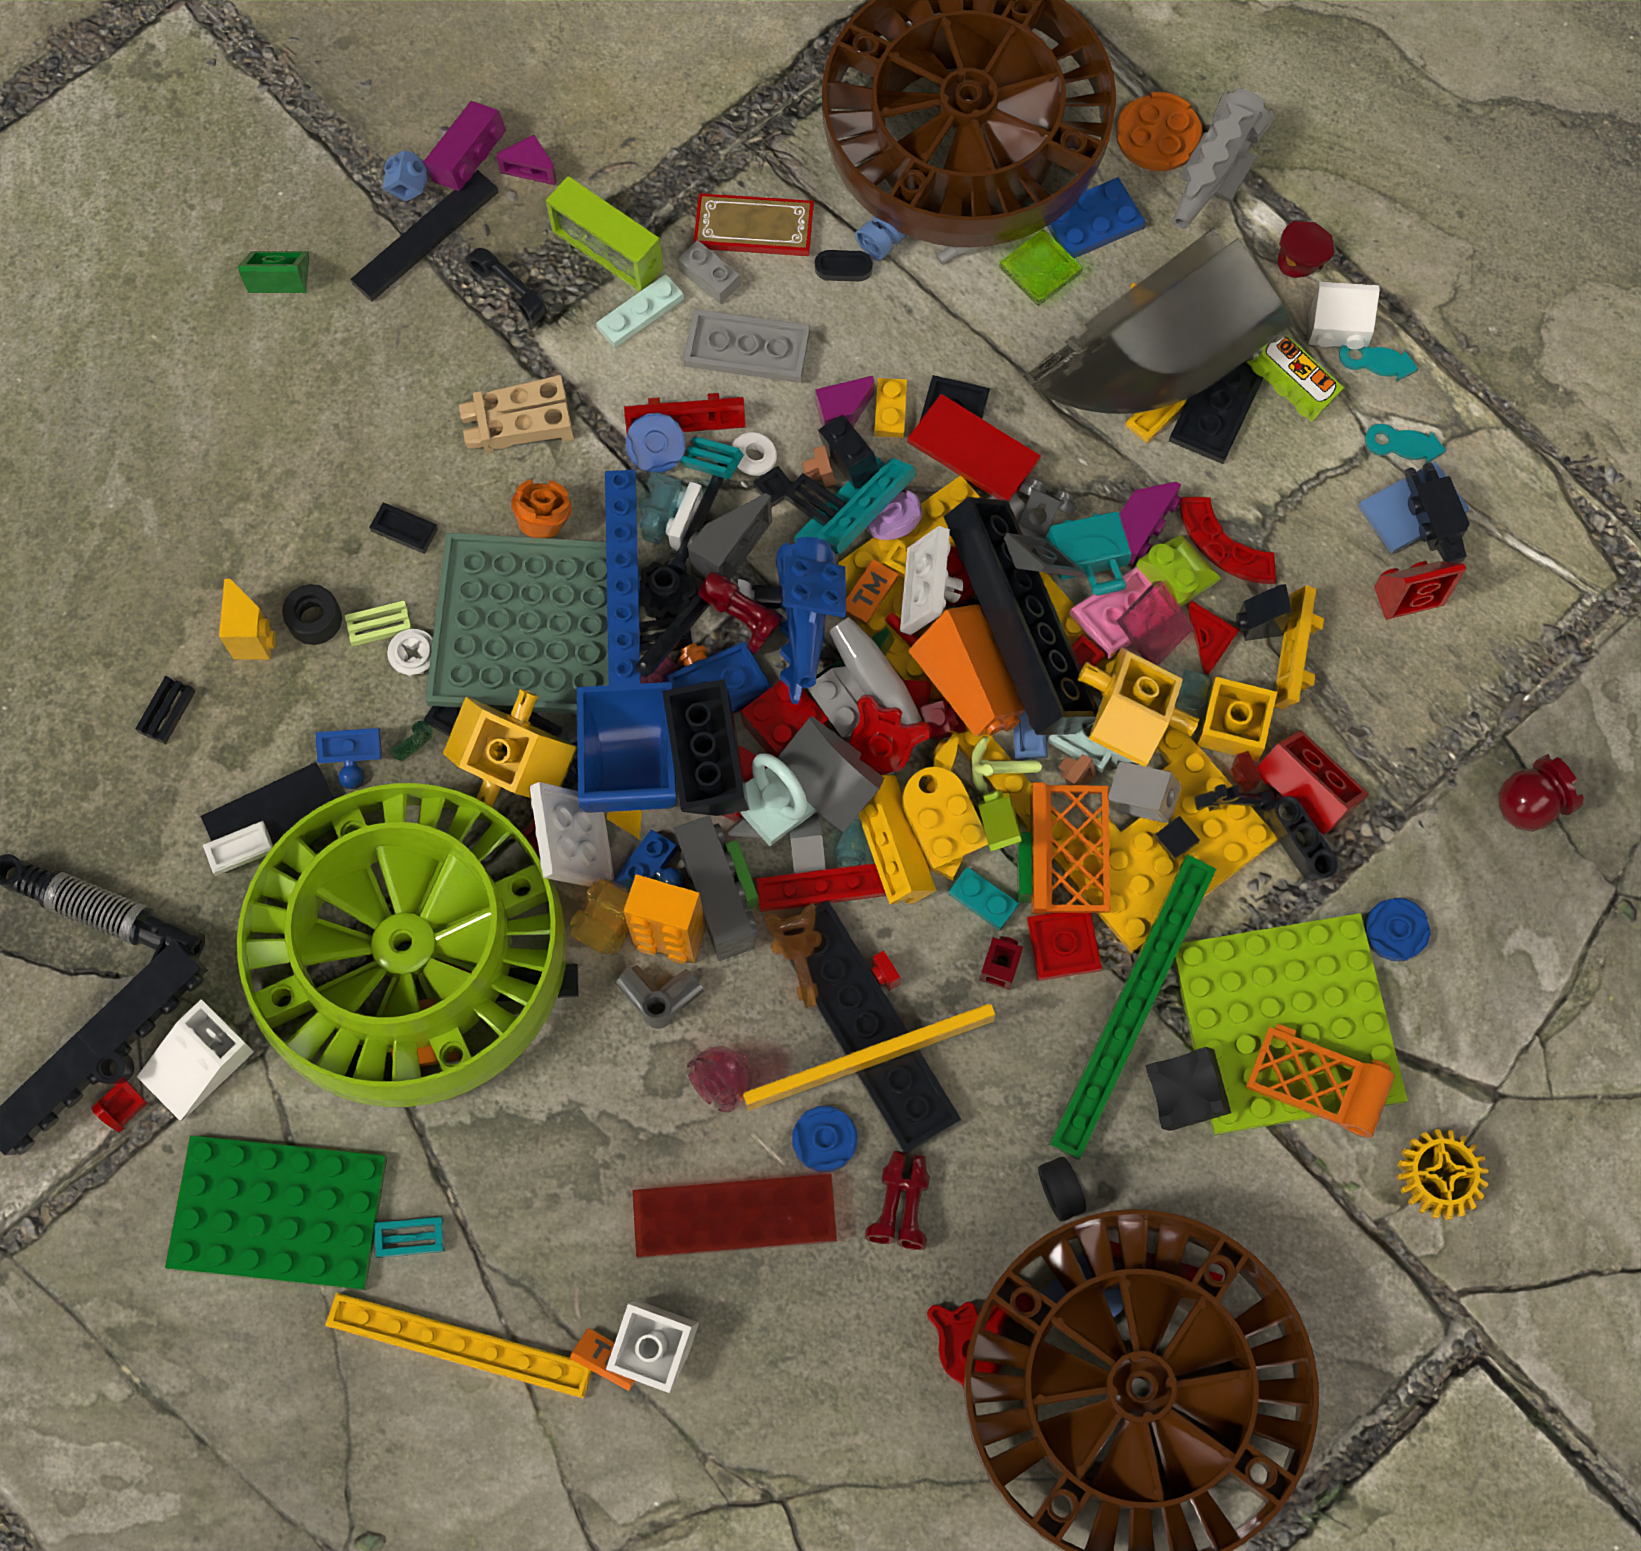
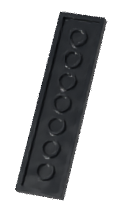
M828 900L773 931V936L845 1056L909 1033ZM919 1049L855 1072L900 1149L905 1154L961 1122L960 1116Z

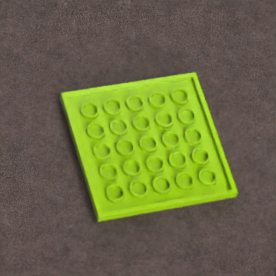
M1361 913L1181 944L1174 958V964L1193 1049L1195 1051L1200 1048L1209 1047L1215 1050L1231 1109V1114L1210 1119L1213 1136L1320 1118L1246 1088L1269 1027L1276 1029L1277 1024L1296 1030L1295 1037L1362 1063H1371L1372 1060H1378L1388 1064L1391 1067L1390 1071L1395 1074V1078L1385 1106L1402 1104L1408 1101ZM1272 1038L1269 1049L1274 1060L1291 1053L1286 1042ZM1294 1046L1296 1051L1301 1049L1299 1047ZM1307 1052L1298 1056L1306 1072L1322 1066L1317 1054ZM1267 1055L1265 1056L1262 1065L1269 1062ZM1294 1058L1277 1065L1284 1081L1301 1074ZM1325 1058L1327 1063L1332 1062V1060ZM1343 1064L1330 1068L1337 1084L1350 1080L1354 1071L1353 1068ZM1272 1067L1259 1072L1256 1083L1266 1087L1279 1083ZM1325 1070L1309 1077L1316 1093L1333 1087ZM1304 1079L1287 1086L1291 1096L1301 1100L1311 1096ZM1347 1087L1340 1089L1343 1097L1345 1095ZM1282 1088L1276 1090L1278 1092L1284 1093ZM1335 1092L1319 1098L1324 1110L1338 1114L1341 1103ZM1314 1100L1308 1102L1309 1104L1316 1106Z

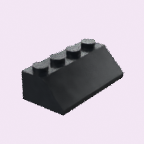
M725 679L662 691L681 811L722 816L750 810L731 697Z

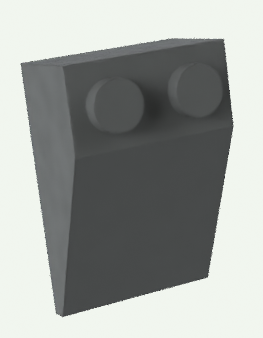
M765 493L706 524L700 533L695 532L687 545L691 573L703 581L711 572H716L731 579L772 523L771 496Z

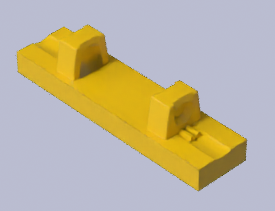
M1308 585L1294 591L1289 597L1292 614L1284 629L1275 685L1277 696L1274 707L1282 710L1288 708L1289 705L1298 703L1301 690L1314 686L1315 674L1304 670L1309 635L1323 629L1324 618L1313 613L1317 589Z

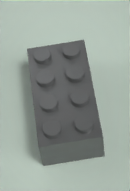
M708 815L673 827L677 847L692 889L700 893L706 928L718 961L755 949L754 938L758 937L757 924L752 911L745 912V909L748 908L747 898L741 881L734 882L737 879L736 868L730 852L724 854V851H726L725 838L720 824L713 825L711 816Z

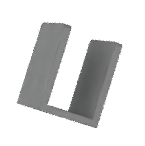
M1120 762L1108 799L1111 802L1120 803L1118 811L1122 814L1169 824L1182 786L1172 772Z

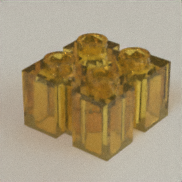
M600 878L598 882L594 881L586 894L589 903L584 911L579 909L573 916L570 923L572 930L569 935L601 954L617 955L629 935V928L623 910L631 889L615 880Z

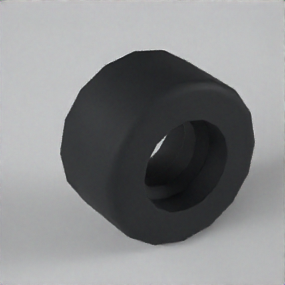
M313 584L300 586L293 590L284 601L282 609L284 622L294 638L302 643L311 645L325 643L339 631L342 622L341 609L335 597L326 588ZM315 606L323 608L324 613L317 621L305 623L301 620L302 614L307 609Z

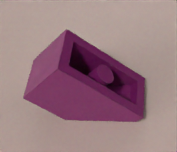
M868 376L815 389V404L822 427L842 414L854 427L874 396V377Z

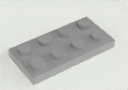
M694 309L684 356V366L801 383L810 325Z

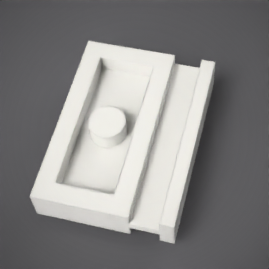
M690 482L686 492L681 491L677 500V514L675 518L670 517L667 523L666 534L669 537L670 547H672L671 553H677L703 497L702 486Z

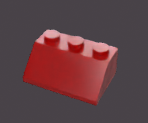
M1302 730L1279 742L1255 769L1261 775L1263 782L1275 788L1283 797L1291 796L1296 798L1323 835L1334 829L1369 795Z

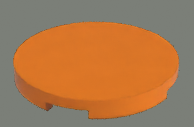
M1151 92L1150 95L1130 101L1121 111L1116 128V138L1122 153L1134 164L1152 171H1169L1185 165L1203 135L1202 122L1191 108V104L1177 95L1166 92Z

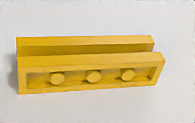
M882 775L885 779L880 789L858 815L889 904H899L904 900L906 904H915L937 890L922 848L903 810L902 792L896 775Z

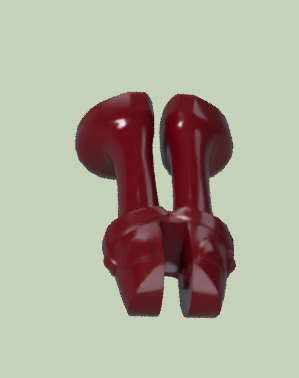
M716 572L708 574L698 592L700 597L710 604L718 613L725 612L739 619L750 629L752 634L748 648L754 654L760 650L784 618L776 610H771L742 594L740 588L735 583H732L726 576Z
M894 1150L888 1165L883 1168L881 1177L882 1183L886 1185L881 1215L875 1223L870 1224L866 1228L864 1238L877 1244H891L894 1242L897 1209L901 1191L906 1192L904 1214L897 1244L902 1248L910 1250H925L927 1238L919 1228L918 1210L921 1193L929 1187L930 1176L927 1172L926 1156L915 1154L909 1171L911 1172L910 1180L903 1179L901 1175L905 1167V1153Z

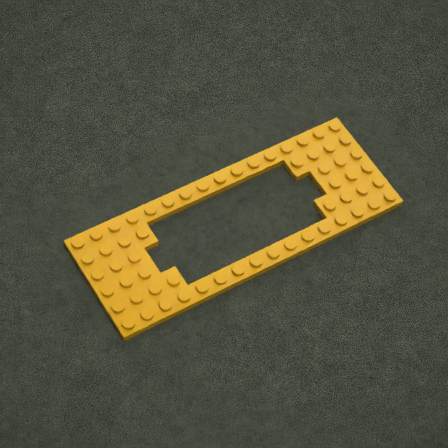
M957 477L920 504L923 510L921 521L914 530L905 536L899 537V539L907 547H910L938 526L948 529L943 516L966 498L981 497L963 477ZM949 535L950 545L956 547L953 539ZM872 538L838 562L837 565L845 566L846 598L873 559L882 564L896 539L881 540ZM1039 572L1071 646L1081 634L1096 645L1069 615L1071 609L1075 607L1073 602L1046 572ZM899 576V579L867 626L853 618L851 619L870 638L887 627L895 641L885 657L902 680L928 681L932 685L928 705L942 700L947 701L909 653V645L884 621L891 612H894L901 619L905 578ZM938 618L917 630L914 634L920 638ZM1118 654L1109 659L1105 656L1096 668L1111 675ZM1169 725L1156 750L1169 764L1162 770L1172 772L1182 786L1171 822L1180 816L1200 841L1176 861H1173L1154 838L1157 832L1168 825L1167 823L1139 818L1120 832L1109 819L1110 913L1097 914L1131 954L1142 947L1177 871L1187 854L1216 868L1203 897L1204 899L1278 840L1269 826L1251 806L1220 804V808L1214 811H1209L1208 807L1196 810L1194 800L1196 796L1214 791V788L1221 784H1225L1226 788H1230L1233 785L1191 737ZM966 726L967 732L956 735L958 736V749L971 764L973 750L985 736L990 740L986 743L983 760L1012 761L989 734L975 737ZM1023 773L984 775V780L994 791L1001 789L1002 794L1009 792L1018 820L1030 833V788L1032 783ZM1051 812L1052 823L1057 817ZM1061 821L1051 829L1052 837L1060 845L1073 834ZM1093 822L1080 832L1092 845L1102 838L1101 830ZM1077 837L1065 847L1077 861L1089 850ZM1102 843L1096 848L1101 854ZM1052 844L1053 854L1057 850V848ZM1061 852L1052 860L1063 874L1073 866ZM1093 853L1081 863L1093 877L1102 870V861ZM1077 868L1067 877L1078 891L1089 882ZM1102 875L1097 879V881H1098L1101 885H1102ZM1092 884L1082 896L1090 905H1103L1102 892Z

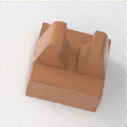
M825 445L814 448L815 457L802 463L804 473L814 481L823 480L825 487L837 484Z
M1084 754L1077 761L1065 757L1058 766L1059 769L1063 770L1061 776L1065 779L1067 785H1090L1097 776L1093 759Z

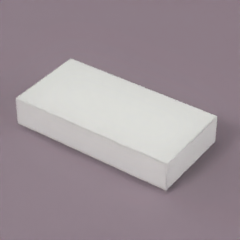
M263 821L203 845L215 876L262 858L273 847Z

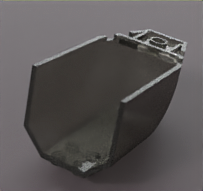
M1212 228L1084 324L1087 330L1077 339L1074 335L1070 336L1064 341L1066 345L1055 354L1050 353L1023 377L1035 391L1052 400L1077 409L1108 414L1145 412L1175 404L1201 392L1245 360L1251 361L1263 352L1261 348L1269 342L1275 343L1284 338L1288 333L1287 329L1293 324L1284 304L1241 240L1237 238L1226 246L1215 228Z

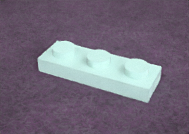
M665 274L596 322L597 329L614 348H617L682 302L684 294Z

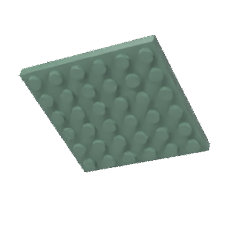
M446 533L425 700L427 706L461 708L465 697L468 696L497 710L512 711L519 690L525 689L530 691L531 694L535 693L539 696L532 712L577 714V687L609 685L606 542Z

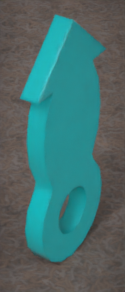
M1342 345L1339 350L1340 362L1346 368L1351 370L1366 368L1380 376H1397L1396 382L1418 370L1405 350L1403 355L1389 348L1362 347L1355 349L1362 354V357L1358 360L1352 359L1349 356L1348 352L1353 349L1348 348L1346 345Z
M1375 424L1368 429L1365 436L1367 448L1377 455L1395 453L1409 460L1426 459V464L1446 452V449L1431 431L1428 437L1414 430L1396 431L1390 425ZM1378 434L1385 435L1388 438V443L1385 445L1378 444L1375 436Z

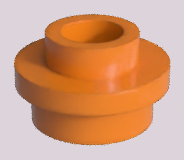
M690 644L680 651L681 656L677 660L680 665H684V667L707 658L705 654L707 649L704 645Z

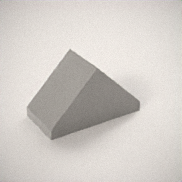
M819 814L812 815L789 832L794 873L826 870Z

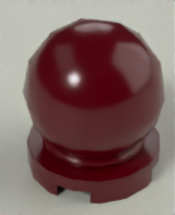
M1546 754L1533 763V769H1523L1514 772L1502 784L1498 793L1499 808L1504 820L1516 829L1534 832L1547 828L1560 816V813L1570 815L1583 806L1584 797L1583 794L1577 796L1573 783L1578 780L1569 766L1561 758L1556 757L1552 760L1549 754Z

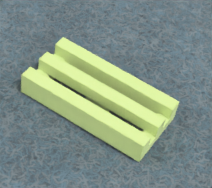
M405 601L345 615L352 647L394 637L404 630L412 629ZM400 621L404 622L401 625L356 635V632L371 628L376 629Z

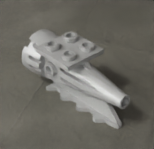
M1236 89L1234 93H1229V90H1227L1221 96L1212 118L1213 124L1208 133H1204L1179 176L1180 179L1188 183L1176 214L1172 219L1174 225L1178 228L1187 229L1213 195L1231 203L1257 158L1256 155L1249 152L1250 148L1257 144L1274 121L1272 110L1268 113L1264 108L1266 102L1259 95L1249 90Z

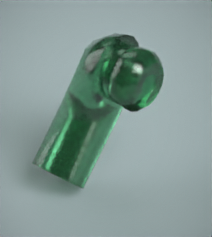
M420 720L414 723L412 726L414 734L392 749L394 756L402 762L414 754L432 738L433 730L426 721Z

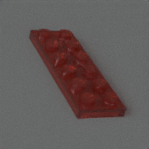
M832 1174L632 1190L637 1259L837 1242Z

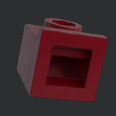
M942 700L919 707L923 722L928 723L932 728V734L929 738L940 740L953 734L957 735L967 732L965 723L947 701Z
M1000 936L999 939L992 937L979 981L1010 990L1023 946L1018 945V942L1010 937ZM1005 959L1008 965L1006 967L997 965L996 960Z

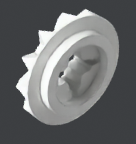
M408 629L398 633L388 646L387 655L391 666L398 674H406L409 677L416 674L423 675L430 667L433 638L427 632L419 629ZM417 647L421 659L412 657L410 660H407L408 655L404 648L413 651Z

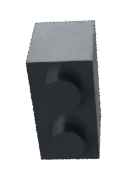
M843 414L818 429L823 446L825 445L828 455L854 489L868 482L879 471L874 452Z

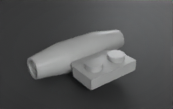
M850 617L834 626L829 632L845 666L831 668L816 679V684L813 687L807 689L841 737L844 738L853 732L859 723L860 714L857 701L865 694L873 696L882 708H899L903 713L901 718L902 724L910 725L921 722L922 718L906 685L878 645Z

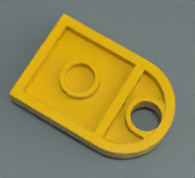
M928 767L918 771L909 779L902 793V806L932 871L988 845L985 829L961 780L953 772L941 767ZM922 777H930L935 781L936 789L933 793H924L920 789L919 780Z

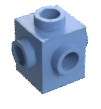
M406 150L391 156L384 166L386 173L382 189L405 202L422 194L423 188L427 183V169L423 162L424 160L420 159L415 153Z

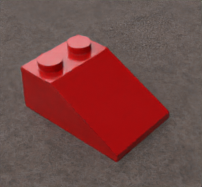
M1421 561L1408 569L1399 571L1398 568H1392L1383 572L1374 589L1385 619L1388 620L1444 606L1465 573V564L1444 561L1428 564L1427 561Z

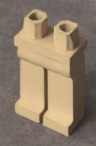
M561 375L506 387L482 394V391L474 392V400L459 404L463 423L478 421V427L463 429L467 449L483 447L487 454L493 453L494 449H504L515 444L561 438L562 441L574 440Z

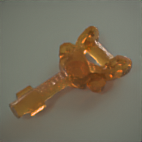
M814 904L806 906L801 915L780 919L774 914H765L766 926L775 939L771 944L772 952L776 955L783 954V957L787 960H794L800 987H796L799 1001H803L805 1009L816 1007V998L819 997L816 983L812 984L806 957L812 955L814 947L819 946L822 942L821 934L814 931L816 917ZM801 927L805 929L799 935L786 936L783 934V931Z

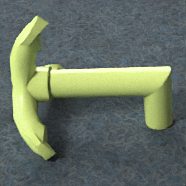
M986 736L978 742L972 753V781L983 795L989 793L987 783L983 779L984 775L1037 773L1042 768L1040 762L1035 759L1023 761L983 760L986 743L990 740Z

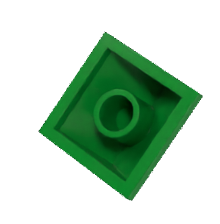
M251 251L238 265L239 274L248 293H306L309 251Z

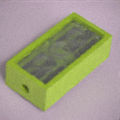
M567 176L546 199L552 232L639 292L649 286L664 269L659 237L571 177Z

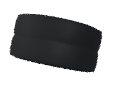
M1058 1157L1038 1166L1039 1178L1052 1211L1060 1222L1086 1212V1203L1074 1170L1065 1157Z

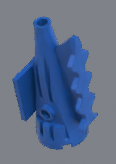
M815 537L797 538V543L789 546L788 542H786L778 549L776 554V566L783 597L780 607L787 613V620L781 624L780 631L789 639V643L780 649V655L789 663V667L781 671L780 679L789 687V696L793 704L799 703L802 688H810L816 684L826 615L842 618L846 615L845 566L837 565L838 555L836 551L834 553L831 550V545L828 542Z

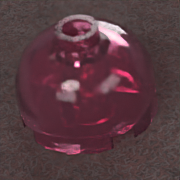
M725 1046L708 1047L687 1064V1068H692V1072L688 1076L696 1092L709 1105L712 1103V1099L721 1105L718 1109L721 1112L730 1113L744 1101V1092L751 1089L752 1076L749 1062L745 1055L739 1051Z

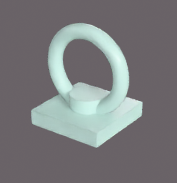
M762 753L757 755L752 762L754 778L745 784L750 810L740 813L765 842L771 846L816 813L817 810L807 802L804 790L793 772L775 756Z

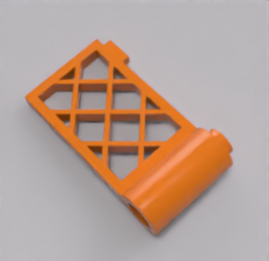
M1277 1024L1276 1029L1269 1027L1246 1088L1341 1125L1353 1134L1372 1138L1395 1078V1074L1390 1071L1391 1067L1378 1060H1372L1371 1063H1362L1295 1037L1296 1030ZM1272 1038L1286 1042L1291 1053L1274 1060L1269 1049ZM1294 1046L1299 1047L1301 1049L1296 1051ZM1307 1052L1317 1054L1322 1066L1306 1072L1298 1056ZM1267 1055L1269 1062L1262 1065L1264 1058ZM1294 1058L1301 1074L1284 1081L1277 1065ZM1325 1058L1332 1060V1062L1327 1063ZM1339 1064L1354 1069L1351 1079L1337 1084L1330 1068ZM1270 1067L1273 1068L1279 1081L1278 1084L1271 1087L1256 1083L1259 1072ZM1325 1070L1333 1087L1316 1093L1309 1077ZM1304 1079L1311 1096L1301 1100L1292 1097L1287 1086ZM1347 1087V1090L1343 1097L1340 1089ZM1282 1088L1284 1093L1278 1092L1276 1090ZM1335 1092L1341 1103L1338 1114L1324 1110L1319 1098ZM1314 1100L1316 1106L1311 1105L1308 1102Z

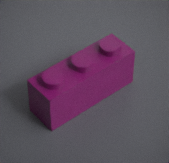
M474 101L469 102L423 161L433 182L457 191L463 188L506 131L499 110Z

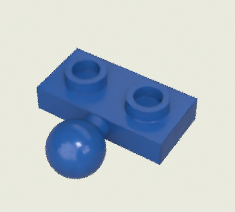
M380 728L315 732L317 762H344V767L340 770L338 778L340 784L346 789H356L363 783L364 774L361 768L357 766L356 761L382 759Z
M651 829L615 876L616 884L630 892L635 875L637 874L682 888L684 884L683 874L676 868L665 869L678 851L677 845Z

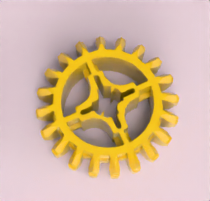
M1435 1129L1432 1132V1137L1426 1131L1421 1133L1420 1141L1413 1138L1409 1141L1411 1149L1404 1148L1401 1151L1402 1156L1406 1160L1397 1162V1167L1406 1171L1397 1175L1398 1181L1407 1182V1185L1400 1189L1401 1193L1406 1194L1410 1191L1413 1195L1408 1200V1204L1413 1205L1417 1201L1421 1203L1418 1210L1419 1213L1423 1214L1431 1208L1430 1215L1433 1219H1437L1441 1211L1445 1220L1452 1219L1454 1213L1459 1218L1466 1215L1465 1208L1470 1211L1474 1210L1477 1207L1474 1200L1481 1201L1484 1198V1194L1479 1189L1488 1187V1182L1480 1177L1488 1174L1489 1169L1479 1167L1478 1165L1485 1160V1156H1474L1472 1152L1477 1149V1145L1472 1144L1466 1147L1464 1145L1466 1136L1461 1135L1455 1141L1453 1130H1448L1444 1137L1440 1129ZM1433 1149L1434 1156L1431 1158V1167L1418 1171L1419 1160L1423 1153ZM1449 1152L1455 1155L1463 1166L1453 1163ZM1443 1168V1172L1446 1171L1451 1176L1443 1181L1442 1177L1439 1178L1437 1174L1433 1173ZM1467 1178L1463 1194L1460 1198L1452 1200L1451 1193L1454 1191V1182ZM1422 1183L1430 1184L1435 1189L1436 1197L1431 1195L1423 1187Z

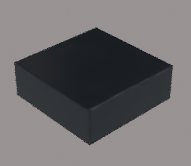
M779 466L753 481L754 487L760 495L766 493L771 496V508L784 500V493L792 485Z
M1180 816L1154 836L1155 840L1173 861H1176L1200 841Z

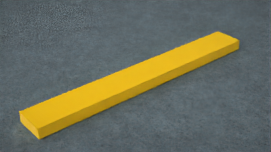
M992 1004L980 1006L744 1092V1102L747 1110L751 1111L992 1023L996 1014Z
M340 1293L335 1294L325 1326L582 1399L585 1398L592 1375L591 1370L565 1356Z

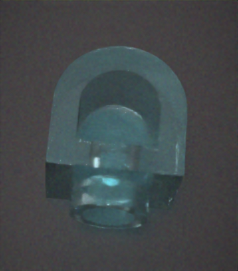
M1185 669L1181 676L1183 681L1176 702L1181 703L1186 709L1199 710L1200 707H1205L1208 704L1213 680L1205 674Z

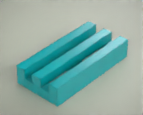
M694 436L692 439L693 447H687L685 451L688 455L687 457L682 456L680 462L687 468L730 479L744 454L739 448ZM698 456V457H701V458L708 459V460H710L711 462L723 463V464H726V465H728V466H727V468H726V467L718 466V465L711 464V463H708V462H704V461H701V460H697V459H695V458Z
M442 1217L375 1223V1252L377 1258L445 1252ZM435 1226V1232L383 1237V1231ZM435 1240L436 1242L433 1245L383 1249V1244Z

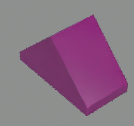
M535 135L498 152L497 161L501 174L551 185L556 184L557 179L554 165Z

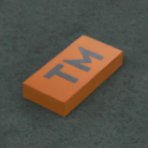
M873 559L846 598V615L867 626L899 579V574Z
M587 1328L572 1351L570 1359L630 1391L635 1380L606 1370L615 1342Z

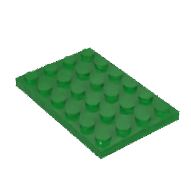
M190 1135L165 1268L175 1271L366 1291L375 1237V1223H377L387 1157L383 1155Z

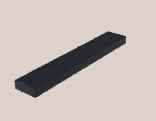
M479 170L474 172L471 179L466 182L460 191L453 190L350 279L352 285L373 302L498 194V187Z

